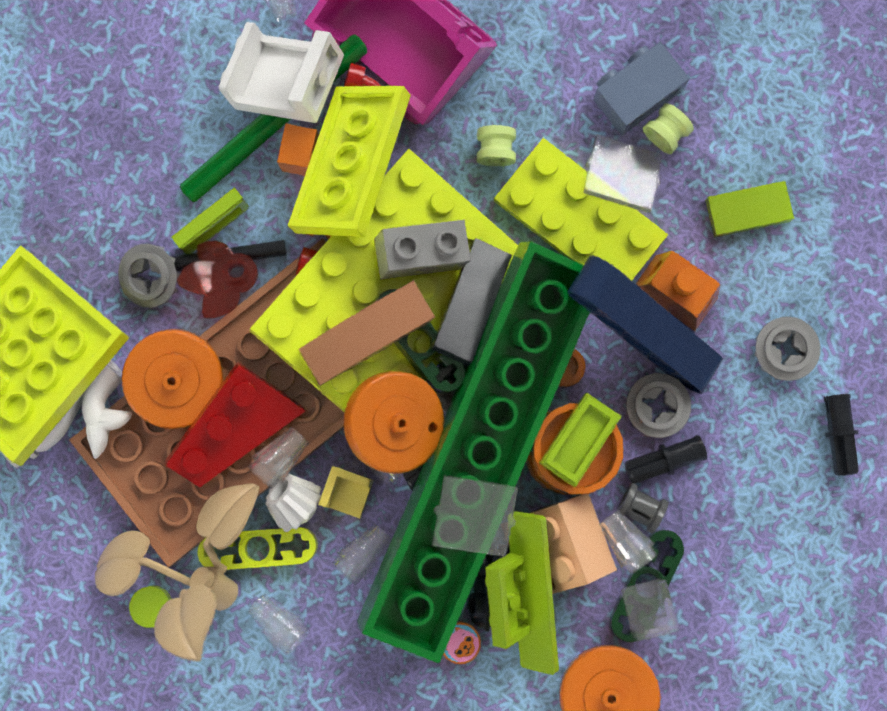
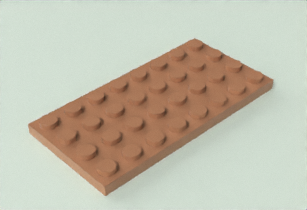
M322 238L310 249L319 251L326 241ZM300 256L201 334L200 337L206 340L217 353L223 369V381L236 363L239 362L302 405L306 410L303 414L200 488L165 466V460L190 426L168 429L152 425L140 418L132 410L125 396L108 409L130 411L132 416L123 427L109 432L107 446L97 459L93 458L87 440L86 427L69 439L139 531L149 538L150 545L168 568L175 565L205 539L198 534L196 525L202 507L213 494L231 486L256 484L260 487L257 495L258 498L274 485L276 481H279L282 476H285L344 428L345 413L249 331L253 324L295 278Z

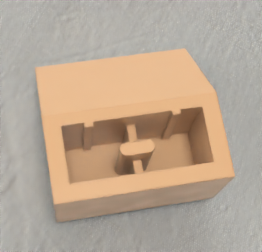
M581 494L530 512V514L542 515L546 518L553 594L588 585L617 571L589 494ZM507 521L500 523L506 542L509 545Z

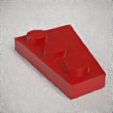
M237 362L165 460V466L200 488L306 410L298 402Z

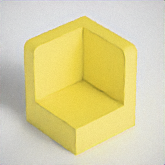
M332 466L318 505L361 518L374 480Z

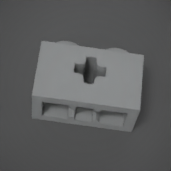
M464 220L382 229L374 239L380 279L460 270L471 261Z

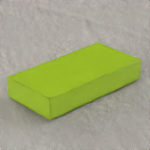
M785 181L709 196L705 199L714 238L787 223L795 219Z
M234 187L171 236V238L185 254H191L247 211L249 206Z
M585 393L539 464L571 486L576 487L622 416L590 394Z

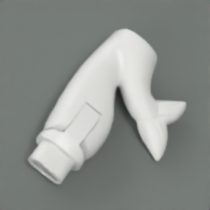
M112 360L32 453L30 458H37L39 452L49 450L62 439L71 426L81 405L83 418L86 423L87 440L93 458L97 459L104 452L108 443L109 432L123 427L132 416L130 411L108 409L105 407L108 397L122 383V371ZM4 455V457L8 460V462H9L11 465H13V466L16 467V468L19 467V465H17V464H15V463H12V462Z

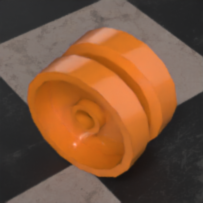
M569 403L547 412L526 461L531 476L543 488L559 495L589 494L605 487L617 475L623 460V438L616 424L576 487L571 486L539 464L578 403Z

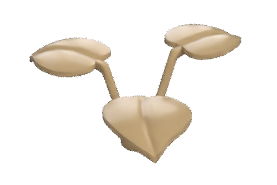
M243 484L224 488L213 494L202 507L196 529L199 535L206 538L203 547L214 565L213 567H200L189 578L149 558H144L150 545L149 538L139 531H127L115 537L102 552L95 572L96 587L107 596L121 595L135 583L141 566H147L188 585L190 588L181 590L179 598H173L162 606L156 618L154 633L158 643L171 654L186 660L201 661L204 641L212 624L215 610H226L234 603L238 595L237 583L224 575L227 571V566L220 562L213 546L219 550L225 549L239 537L252 512L260 487L256 484Z

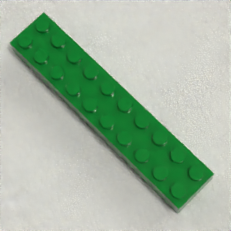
M532 241L519 242L500 286L473 362L466 366L464 381L456 389L445 414L444 430L434 454L423 465L359 614L357 623L362 634L438 664L440 663L590 314L589 311L567 293L584 266L583 264Z

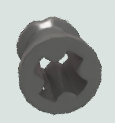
M631 483L625 491L615 515L620 518L627 516L645 525L646 531L653 534L664 517L669 501L665 499L658 501L639 491L638 485Z

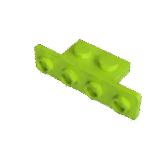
M512 511L507 514L510 553L485 567V583L488 590L490 611L489 623L492 631L493 646L508 649L518 642L520 664L523 668L554 675L559 671L546 518L542 515Z

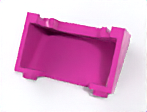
M319 0L304 22L305 25L314 31L312 37L316 30L330 32L338 46L351 35H357L365 43L368 50L359 60L389 86H404L411 96L404 117L417 125L419 123L422 125L429 124L486 61L497 46L492 37L448 0Z

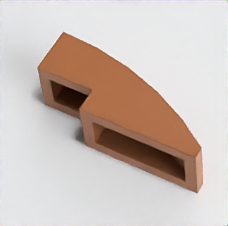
M413 280L299 348V352L317 383L321 386L427 325L435 316Z

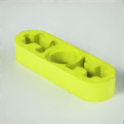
M298 527L297 530L292 528L288 532H285L283 528L242 531L239 535L241 539L238 546L242 563L235 562L237 554L224 555L221 557L220 562L227 566V570L303 564L314 557L317 552L318 542L314 533L304 527ZM274 534H281L280 543L292 542L295 539V534H301L303 541H309V549L303 550L302 557H296L294 550L280 551L283 559L276 560L277 542ZM256 536L264 538L269 544L267 557L260 561L252 559L247 552L248 542ZM204 539L198 546V559L204 567H213L214 565L203 547ZM235 541L228 547L236 546Z

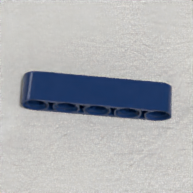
M594 255L588 257L567 292L572 299L667 375L676 378L684 387L693 392L703 394L723 360L715 350L620 270Z

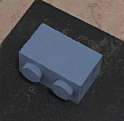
M661 42L651 49L647 46L641 47L628 59V66L620 72H617L616 69L610 70L596 83L598 88L593 100L621 136L682 92L690 79Z

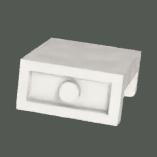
M246 22L241 36L236 41L235 50L229 64L222 73L219 90L235 110L317 123L344 54L330 32L316 30L312 41L309 42L267 36L260 31L255 23Z

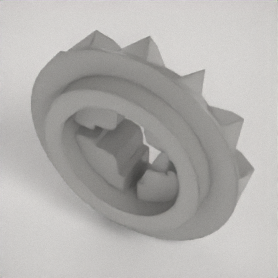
M150 243L136 245L129 249L122 257L118 270L119 283L124 294L133 303L146 308L168 303V299L178 291L176 283L181 275L176 271L174 265L176 258L169 256L164 251L165 247L155 246ZM150 267L151 271L161 274V277L153 280L151 283L150 279L138 277V274L149 270Z
M795 317L776 318L764 325L755 338L756 351L754 355L757 357L761 369L773 376L775 380L794 381L803 378L818 363L820 357L819 338L814 329L801 319ZM792 334L790 339L792 341L791 347L802 355H790L781 364L782 351L776 349V346L772 344H782Z
M655 373L644 376L632 386L627 394L626 413L632 426L648 437L665 438L674 435L684 427L689 419L691 412L689 393L679 380L670 375ZM662 390H665L663 393V404L668 406V409L673 410L674 413L661 412L652 422V408L647 406V403L642 402V399L646 401L648 399L655 400Z

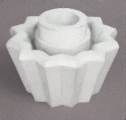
M291 474L286 477L282 476L269 489L265 505L279 528H283L285 532L290 531L292 528L297 530L301 524L309 521L317 510V503L321 498V495H319L321 487Z

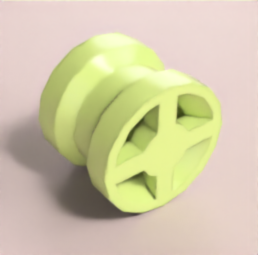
M666 103L659 109V116L655 121H648L643 127V131L647 138L661 151L672 154L678 148V141L682 137H688L693 132L694 127L682 111Z
M503 125L483 126L477 129V140L481 143V149L477 152L478 164L485 166H508L516 162V153L512 150V143L516 140V129Z

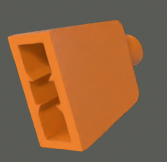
M673 251L655 255L636 282L637 286L675 318L696 331L718 299L721 285L717 280Z

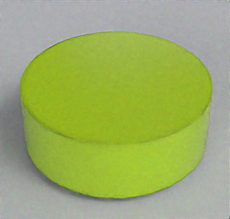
M160 586L143 587L136 591L130 600V615L138 625L153 628L160 609L172 598Z

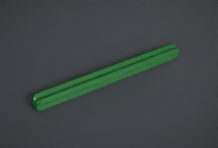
M355 34L339 45L344 57L334 81L349 69L350 63L355 64L368 51L365 43ZM260 114L185 179L179 186L181 191L190 201H198L291 119Z

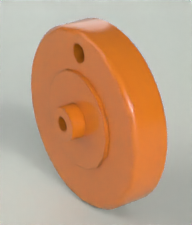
M182 329L160 330L143 338L129 353L122 371L123 392L132 410L146 422L168 429L191 426L223 382L222 365L213 347L197 334Z
M386 371L367 378L351 395L344 414L345 437L354 455L365 465L386 473H405L420 467L434 454L444 430V413L438 395L422 378L406 372Z
M616 645L595 646L576 656L566 668L559 688V701L562 711H659L660 688L650 666L636 653Z

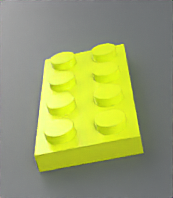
M346 86L335 88L287 225L295 234L365 237L411 96L404 86Z
M542 138L494 197L496 204L563 256L584 265L588 257L594 255L615 266L630 280L634 279L668 236L665 231L545 138Z

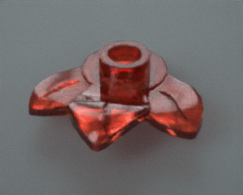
M219 241L200 243L197 245V254L200 260L186 266L180 273L177 283L188 292L204 295L202 304L204 318L221 317L234 310L238 305L241 293L250 290L255 285L258 279V269L255 262L249 256L240 253L234 254L225 243ZM242 267L244 272L240 277H231L230 273L233 268Z

